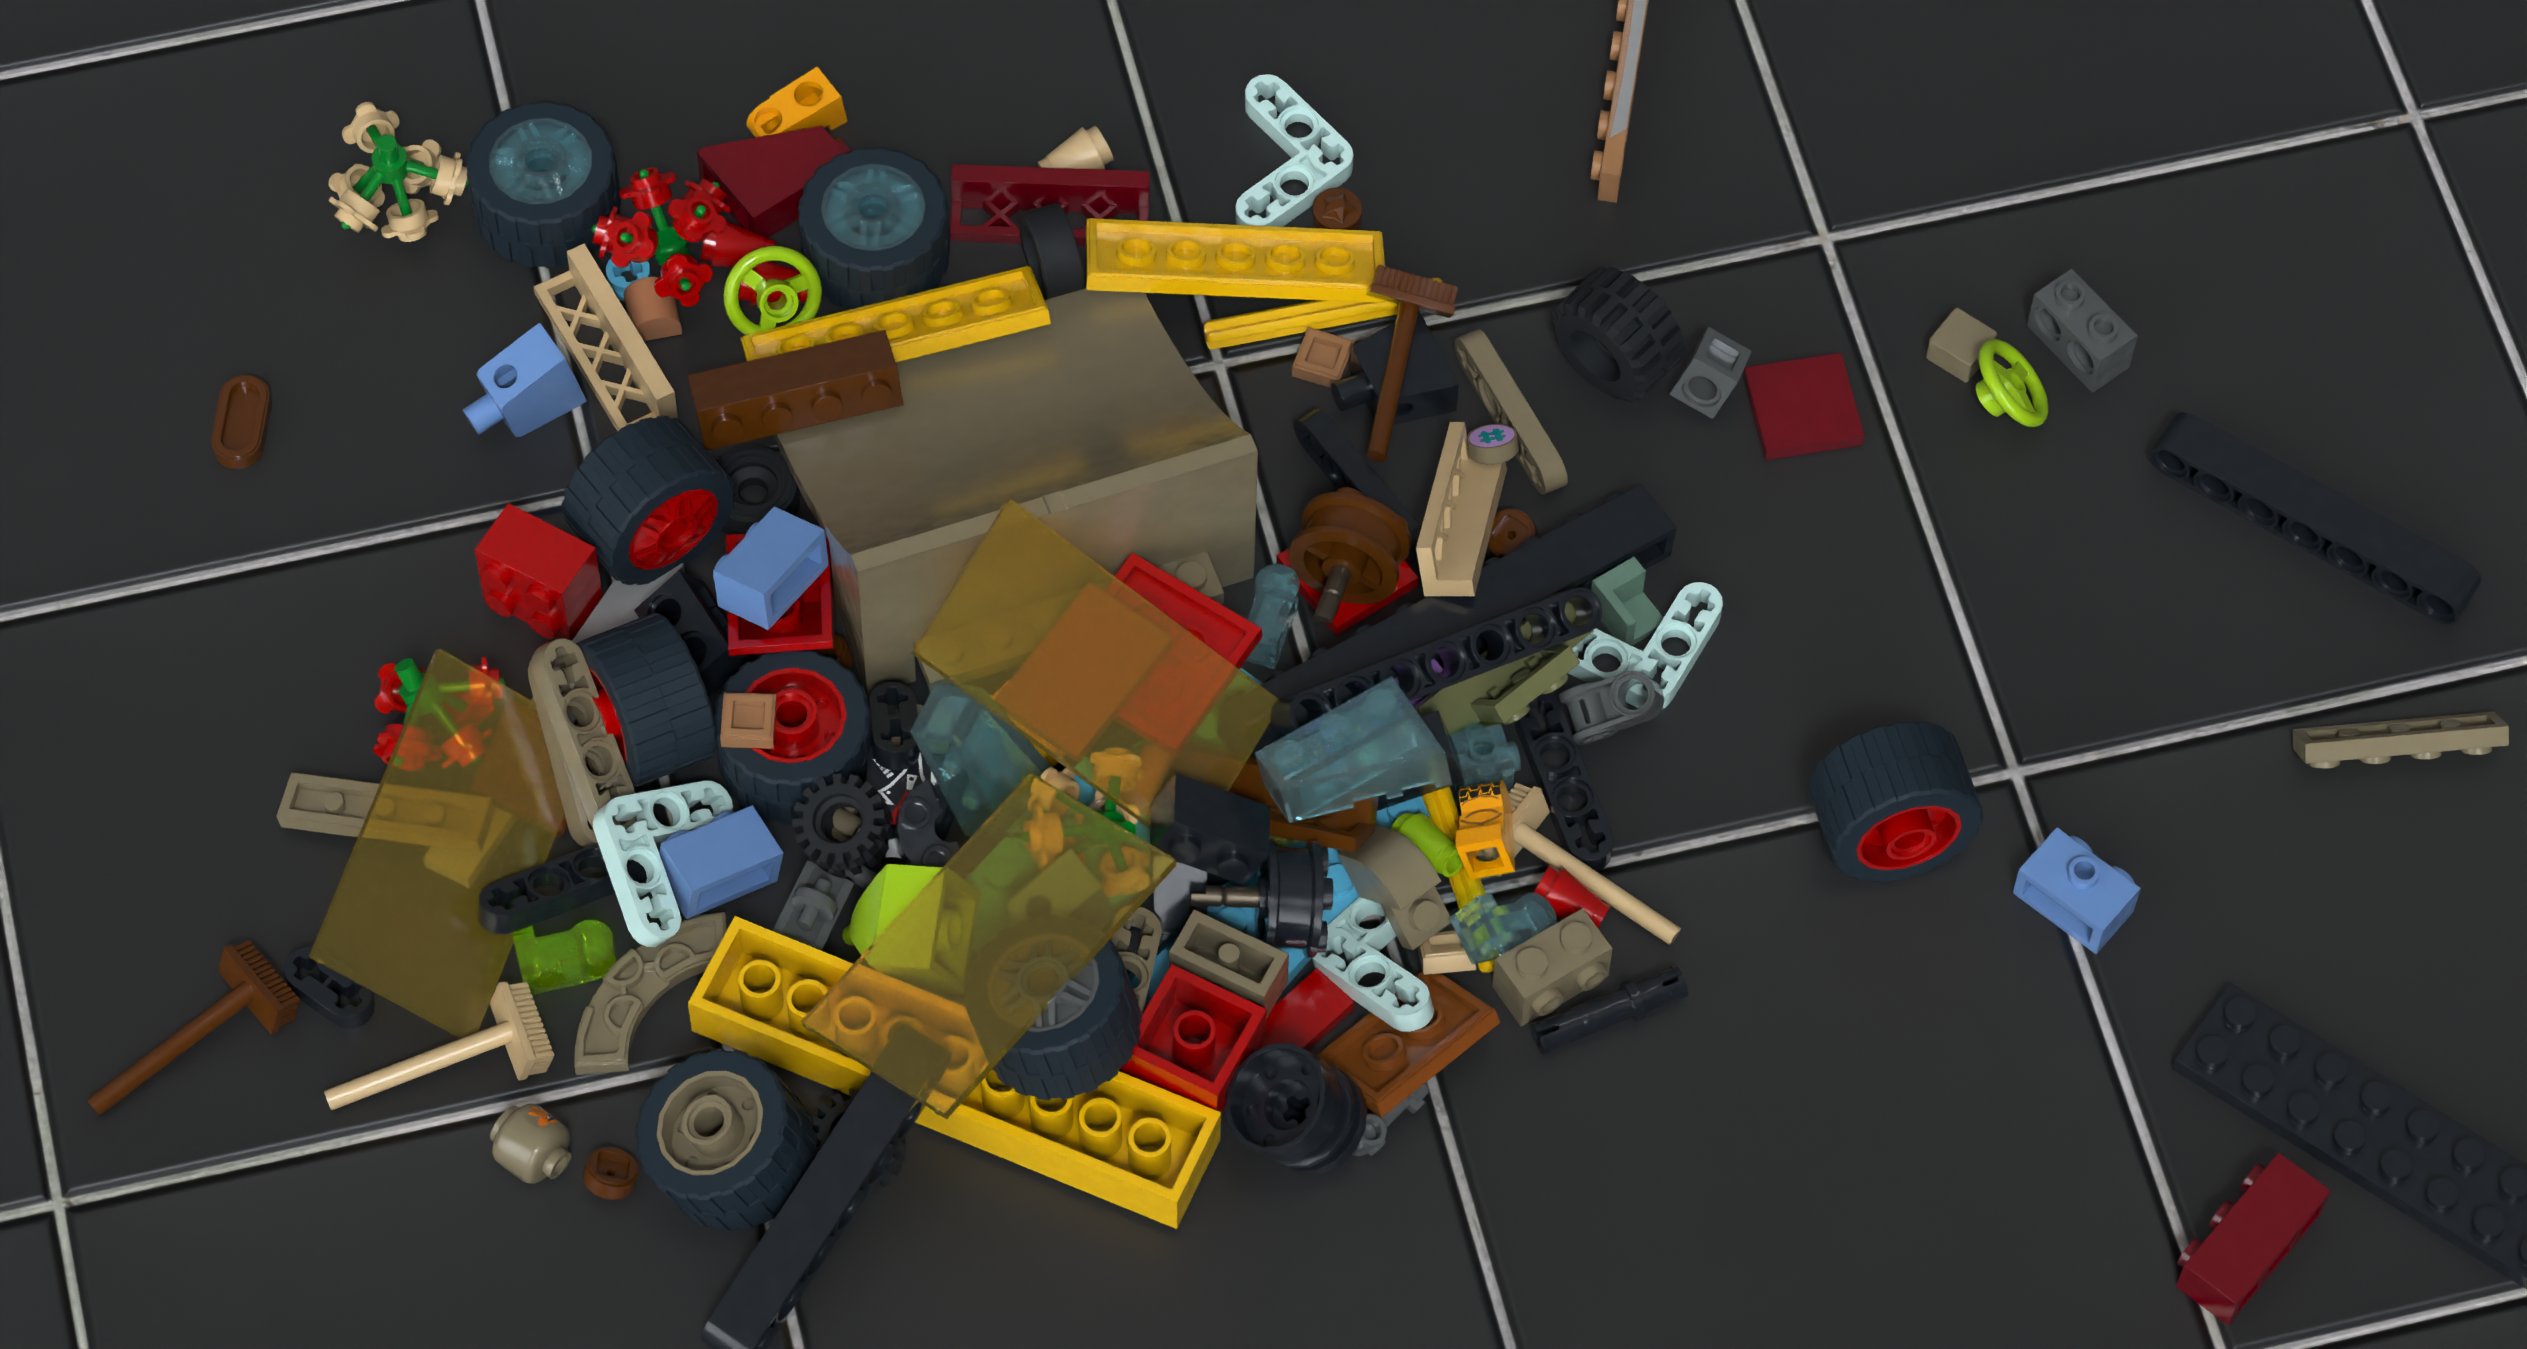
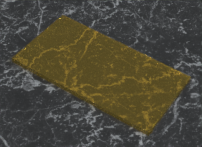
M1009 499L1001 506L1000 513L923 635L916 641L911 654L1149 829L1151 827V804L1175 773L1229 791L1269 725L1272 707L1279 700L1012 499Z
M442 649L434 651L309 955L318 964L327 966L460 1039L479 1031L514 943L513 938L516 937L518 932L495 934L487 931L480 925L478 920L480 892L491 883L545 863L564 817V810L535 702L450 655L447 651Z
M1030 773L801 1020L802 1025L808 1032H812L935 1111L937 1115L948 1119L1035 1023L1039 1015L1045 1012L1048 1008L1049 1000L1069 979L1074 980L1177 866L1176 861L1169 854L1160 851L1044 781L1041 777Z

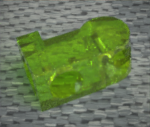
M585 920L577 923L570 931L535 937L533 926L512 933L522 982L528 983V988H530V994L532 995L601 979L616 963L613 934L607 925L597 920Z

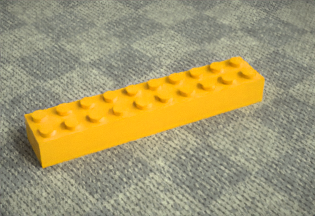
M734 916L688 1002L693 1032L739 1051L746 1052L749 1055L849 1096V1090H860L896 1034L902 1028L908 1026L953 1054V1060L948 1072L915 1121L916 1123L1175 1229L1178 1228L1221 1139V1112L1120 1071L1110 1081L1099 1085L1098 1089L1089 1093L1085 1092L1075 1095L1074 1098L1042 1100L1037 1099L1035 1096H1024L1017 1093L1013 1087L1006 1086L999 1080L995 1070L991 1069L970 1021L967 1009L737 916Z

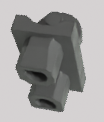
M807 860L772 931L822 951L852 890L854 882L831 875L815 863Z

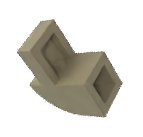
M1377 825L1372 836L1355 853L1344 850L1338 853L1359 897L1381 904L1402 947L1414 950L1453 922L1435 887L1442 882L1439 875L1420 849L1403 834Z

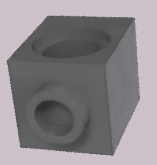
M1708 327L1683 363L1669 395L1713 419L1737 385L1752 351Z

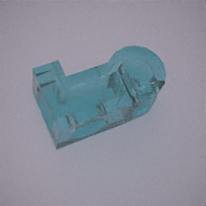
M1272 564L1259 571L1255 580L1254 603L1247 618L1248 621L1262 628L1263 637L1246 661L1274 670L1290 632L1299 604L1298 592L1300 581L1295 571L1286 565Z
M1492 893L1480 895L1449 918L1471 964L1495 960L1500 955L1557 923L1555 910L1543 896L1537 893H1528L1515 903L1501 906L1497 905Z

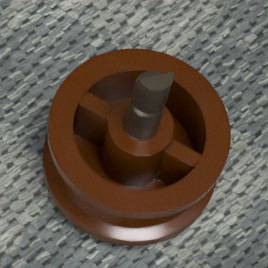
M1343 487L1338 489L1337 492L1325 493L1313 498L1305 507L1302 515L1303 531L1295 536L1290 546L1289 561L1299 578L1312 589L1322 594L1313 617V622L1332 623L1341 601L1352 604H1372L1388 598L1394 592L1399 580L1398 565L1407 558L1412 539L1408 529V522L1402 516L1396 514L1382 503L1364 496L1356 489Z

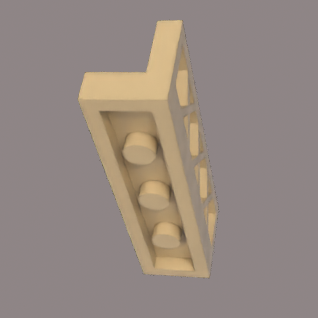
M585 243L568 250L569 271L534 286L535 296L616 431L618 432L628 424H634L641 419L649 417L669 416L670 419H677L675 391ZM575 286L582 297L577 310L557 306L551 296ZM587 307L592 314L586 313ZM565 320L572 322L570 327ZM581 324L599 328L603 331L604 335L599 347L577 341L576 335ZM609 345L612 346L614 351L608 350ZM588 357L594 359V361H593L592 364H591L590 360L588 359ZM603 361L624 366L626 373L622 384L600 379L598 373ZM632 381L635 384L636 388L630 387ZM611 395L617 396L615 402L612 399ZM627 398L646 403L651 413L627 423L621 414V409Z
M1465 422L1449 423L1416 546L1424 596H1475L1507 472L1506 462L1485 465L1477 463L1469 457Z

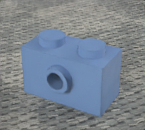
M774 506L760 522L754 523L749 528L745 538L729 554L723 555L717 562L713 570V580L715 582L718 607L769 630L829 566L825 530Z
M753 805L737 812H723L710 823L694 830L677 831L661 843L659 851L677 905L686 919L777 882L784 854Z
M2056 828L2020 867L2013 894L2093 953L2097 954L2132 915L2141 888L2135 884L2132 877L2126 871L2116 866L2111 867L2093 854L2089 845L2076 836H2068L2062 830Z

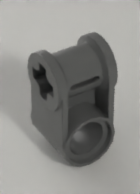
M1627 671L1601 681L1582 684L1559 694L1561 704H1567L1576 732L1572 737L1577 745L1596 742L1612 736L1620 730L1650 721L1657 717L1664 704V693L1660 685L1652 678L1637 671ZM1636 684H1645L1648 690L1647 701L1642 707L1630 710L1626 704L1628 690Z

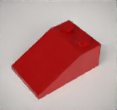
M746 534L726 535V554H729L745 538ZM827 537L829 566L769 630L728 611L729 656L833 648L835 602L830 544Z

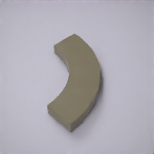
M725 912L702 915L681 921L680 929L663 944L657 947L641 945L635 950L630 949L610 968L602 978L603 982L594 994L589 1006L585 1007L579 1024L574 1060L576 1075L629 1071L631 1045L640 1022L652 1005L668 990L692 976L705 972L727 931Z

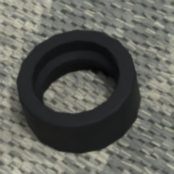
M1057 203L1022 212L1018 218L1021 243L1027 265L1033 271L1044 300L1084 289V273L1078 246L1062 207Z

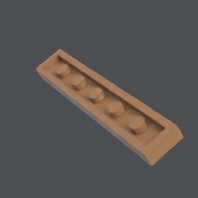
M1619 0L1616 21H1622L1625 24L1623 32L1614 31L1610 60L1618 61L1617 72L1607 70L1603 97L1604 100H1611L1612 105L1611 111L1601 110L1597 139L1605 140L1606 142L1604 151H1594L1590 177L1591 180L1600 181L1597 200L1617 203L1649 0Z

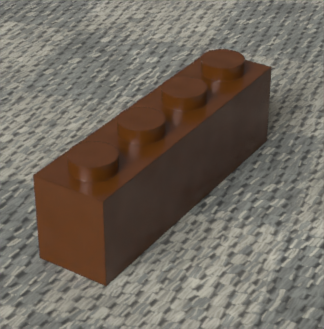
M886 330L687 375L695 415L706 450L904 405L897 365Z

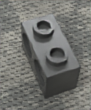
M2070 269L2034 294L2027 327L2092 393L2130 368L2138 335L2073 269Z

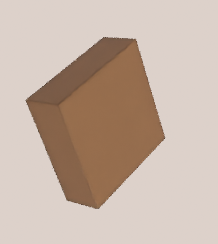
M1308 327L1292 366V377L1331 388L1332 383L1344 379L1350 364L1351 349L1355 345V341Z
M724 692L720 735L721 747L774 749L777 709L776 694Z

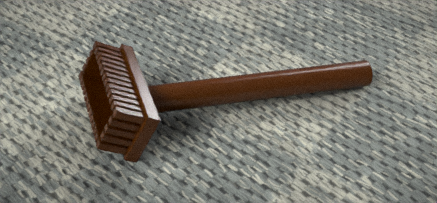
M1383 265L1376 267L1372 284L1368 286L1366 295L1400 305L1367 449V457L1369 459L1379 462L1384 461L1387 457L1418 311L1422 310L1450 318L1455 312L1456 306L1453 305L1458 286H1451V284H1445L1444 282L1439 283L1437 280L1433 281V279H1427L1426 277L1421 278L1419 275L1415 276V274H1409L1408 272L1403 273L1401 270L1396 271V269H1390V267L1385 268Z
M250 940L235 947L230 944L223 948L218 973L232 990L86 1100L96 1114L101 1116L245 1006L251 1010L271 1035L279 1032L281 1026L295 1020L300 998L296 996L294 991L292 992V989L288 987L284 979L280 978V975L276 973L272 965L268 964L267 959H264L262 954L260 955L261 952L256 950L255 945H252L253 943Z

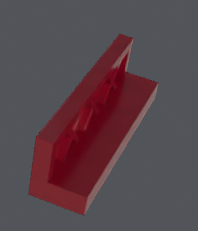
M952 164L950 241L1022 244L1019 227L1009 218L1019 211H1029L1053 203L1059 204L1065 214L1069 212L1082 213L1088 219H1112L1118 214L1139 215V221H1149L1150 171ZM962 208L983 209L992 217L981 226L961 225ZM1086 225L1081 229H1072L1077 246H1086Z

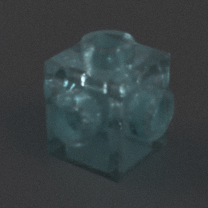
M1501 723L1491 726L1475 724L1463 728L1459 733L1451 734L1465 780L1455 784L1458 797L1460 788L1463 786L1503 780L1508 793H1510V790L1513 788L1514 774L1517 771H1521V761L1515 741L1507 742Z

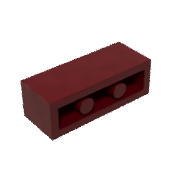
M2280 1153L2273 1158L2267 1167L2258 1163L2251 1170L2240 1187L2245 1192L2235 1205L2227 1200L2209 1223V1227L2213 1229L2204 1242L2195 1238L2187 1246L2177 1262L2183 1269L2176 1287L2228 1326L2320 1217L2331 1193L2330 1189Z

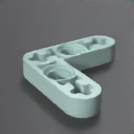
M1270 74L1252 78L1245 89L1246 113L1291 159L1249 188L1237 199L1235 222L1236 225L1283 227L1310 208L1321 192L1330 188H1337L1347 181L1353 170V149L1329 123L1282 79ZM1262 95L1266 100L1258 102V96ZM1275 96V106L1267 99ZM1294 122H1302L1309 125L1312 132L1306 137L1296 138L1289 135L1285 129ZM1320 142H1321V150L1317 147ZM1323 155L1331 161L1323 164ZM1340 158V164L1336 165L1332 160ZM1296 179L1304 182L1308 189L1303 194L1293 196L1285 193L1281 189V185L1288 180ZM1270 195L1274 200L1272 203H1270ZM1266 209V218H1262L1259 215L1249 217L1250 210L1258 214Z
M1694 582L1686 585L1677 595L1644 651L1595 628L1594 632L1572 648L1578 658V652H1583L1584 644H1588L1584 653V659H1578L1580 663L1569 671L1568 674L1586 683L1601 681L1627 671L1641 672L1653 679L1657 673V666L1664 670L1661 676L1660 687L1664 693L1663 708H1666L1673 700L1719 624L1723 607L1721 594L1711 584L1704 582ZM1700 602L1706 603L1708 605L1707 610L1703 609L1699 612L1694 620V627L1689 625L1687 622L1691 606L1696 607ZM1670 637H1678L1687 642L1690 650L1681 656H1673L1666 653L1661 644ZM1608 653L1618 658L1621 666L1613 672H1602L1595 668L1592 660L1597 655ZM1636 684L1628 690L1626 694L1627 703L1637 708L1645 704L1648 691L1643 689L1644 684Z
M700 781L619 796L606 803L594 815L593 829L628 930L639 944L646 947H657L674 936L681 925L680 911L656 843L664 842L677 831L694 830L710 823L719 814L732 811V799L728 791L721 784L714 781ZM701 801L703 805H710L713 813L709 809H701L690 814L689 809ZM654 803L662 804L670 810L673 817L672 827L664 826L657 821L653 812ZM636 816L637 822L625 830L623 825L615 826L612 818L615 817L617 821H626ZM628 860L639 862L644 867L647 874L646 884L638 883L630 877L627 871ZM649 892L652 894L651 899L649 898V896L645 897L642 900L639 899L640 897L645 896ZM649 914L651 918H659L661 926L659 927L654 922L649 923L647 915Z
M1359 897L1327 925V949L1325 953L1317 952L1316 956L1312 957L1315 969L1318 968L1351 999L1393 1028L1404 1032L1421 1029L1430 1022L1434 1013L1428 987L1423 981L1379 952L1396 937V934L1381 904ZM1375 914L1385 917L1384 922L1376 928L1364 929L1359 926L1362 919ZM1344 952L1346 961L1349 964L1348 967H1346L1345 960H1343L1337 955H1340ZM1379 972L1385 975L1382 982L1376 986L1363 987L1358 984L1359 980L1368 973ZM1396 992L1398 995V999L1405 1003V1005L1401 1006L1400 1008L1397 1001V997L1394 995Z

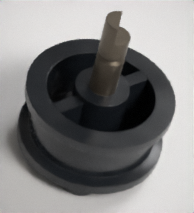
M1269 839V856L1257 869L1256 887L1225 886L1223 888L1221 885H1205L1204 894H1191L1189 896V905L1213 907L1224 905L1225 907L1255 908L1256 939L1275 948L1302 949L1305 957L1314 958L1317 952H1326L1328 927L1327 921H1322L1323 910H1331L1333 905V879L1326 878L1329 862L1328 847L1320 846L1318 841L1309 840L1305 848L1276 847L1273 839Z

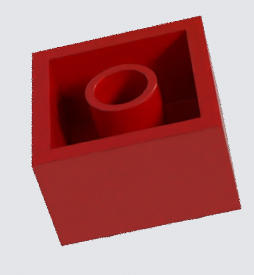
M509 503L475 548L483 598L489 608L504 617H509L510 615L528 623L537 634L544 638L553 639L555 637L572 641L603 597L596 547Z
M1171 964L1141 1016L1142 1023H1140L1139 1027L1141 1032L1139 1042L1135 1045L1132 1051L1133 1055L1128 1063L1121 1067V1072L1222 1113L1226 1106L1227 1088L1236 1069L1251 1053L1258 1050L1265 1038L1267 1009Z

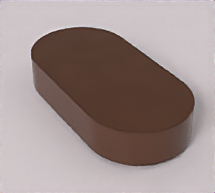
M239 375L228 380L221 388L211 444L216 460L224 467L245 469L255 464L263 454L272 400L267 384L259 377Z

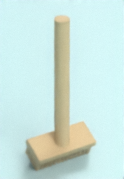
M1516 783L1514 788L1508 793L1512 809L1514 858L1524 847L1557 870L1561 871L1564 867L1604 902L1668 945H1671L1678 936L1681 927L1537 832L1536 829L1550 813L1541 788L1533 786L1531 789ZM1492 847L1481 849L1476 859L1488 862L1495 860L1500 855L1497 848Z
M507 981L498 983L489 1003L497 1025L325 1090L324 1093L331 1111L502 1045H505L518 1081L526 1080L529 1075L547 1072V1068H549L553 1060L554 1052L551 1051L550 1041L547 1039V1033L545 1034L546 1031L543 1028L544 1025L541 1022V1017H539L535 1001L532 1000L533 996L530 994L531 991L528 988V983L523 982L511 985Z

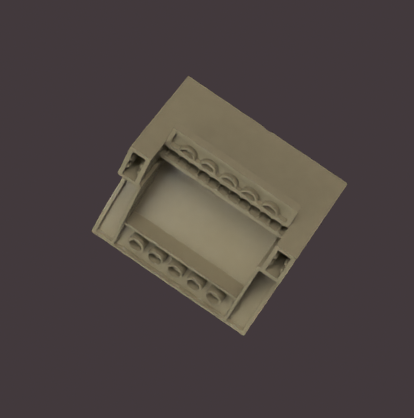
M1084 288L1047 299L1045 303L1048 307L1051 321L1049 325L896 362L904 403L902 406L773 435L801 494L820 528L825 530V535L829 540L835 612L847 644L853 654V660L867 696L870 695L874 687L881 683L900 682L908 684L915 682L914 652L930 693L1021 666L1084 586L1089 583L1101 592H1104L1131 553L1138 555L1219 604H1224V591L1222 587L1254 578L1258 450L1251 434L1236 425L1216 405L1195 378L1164 329L1146 293L1093 291Z

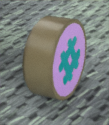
M1488 424L1472 430L1467 436L1469 457L1480 464L1494 465L1504 463L1512 459L1519 451L1517 431L1509 425Z

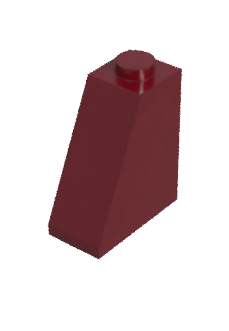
M823 126L705 146L697 151L700 180L704 178L710 183H719V189L727 194L723 203L732 209L729 214L739 226L768 238L799 219V200L803 196V188L807 180L811 179L815 174L814 171L822 164L825 165L831 161L833 157L851 151L840 138L834 140Z

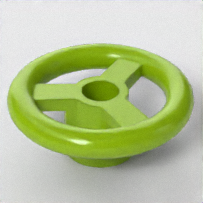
M767 246L756 249L743 256L734 265L727 277L724 287L726 313L732 324L744 335L777 328L776 323L785 322L795 315L799 305L797 293L807 290V298L803 309L792 321L785 325L814 319L819 310L822 297L820 277L810 260L793 249L782 246ZM768 261H782L794 266L800 274L784 281L778 279L766 280L753 268ZM742 281L757 293L756 302L761 312L759 325L751 322L740 308L738 293ZM772 292H782L781 298L773 303L767 302L768 296Z
M1990 339L1984 342L1979 351V366L1983 380L1976 384V393L1981 404L1993 416L1999 417L2006 412L2011 418L2024 426L2037 427L2042 425L2048 416V400L2044 387L2033 367L2017 349L2007 342L1999 339ZM1994 354L2003 357L2012 367L2006 369L1994 360ZM2026 386L2031 395L2033 406L2026 394Z

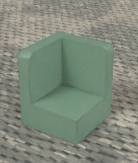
M1635 557L1592 580L1591 591L1597 595L1601 602V622L1613 637L1631 646L1654 634L1664 618L1643 592L1646 570Z

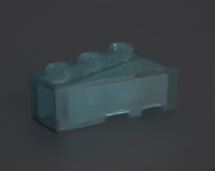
M1392 676L1255 752L1263 785L1289 823L1354 808L1353 802L1385 794L1388 800L1403 796L1402 790L1435 783L1436 788L1452 784L1445 751Z
M935 684L910 732L965 836L1023 841L1025 824L1033 823L1034 815L1028 809L1029 803L1033 799L1031 795L1032 787L1037 778L1052 766L981 688L967 685ZM1072 810L1066 816L1060 818L1062 827H1064Z

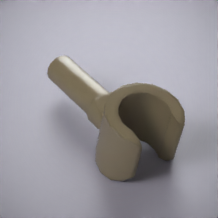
M844 807L834 812V827L832 829V837L834 839L846 842L859 832L862 818L856 816L858 812L856 809Z

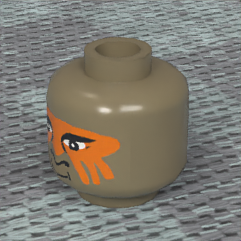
M527 1104L520 1108L517 1106L510 1107L498 1118L491 1130L490 1140L493 1142V1158L525 1183L535 1184L546 1177L555 1179L566 1169L571 1160V1153L567 1151L571 1140L569 1129L538 1105Z

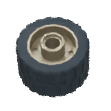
M715 1049L708 1053H697L688 1057L686 1061L675 1064L667 1070L668 1073L660 1081H656L639 1111L640 1117L635 1128V1137L637 1138L636 1152L638 1159L643 1163L644 1172L687 1217L690 1216L697 1224L706 1228L713 1227L717 1231L727 1232L734 1229L743 1231L776 1218V1215L780 1212L816 1157L817 1133L813 1129L812 1124L814 1122L809 1111L765 1062L757 1057L749 1056L746 1052Z

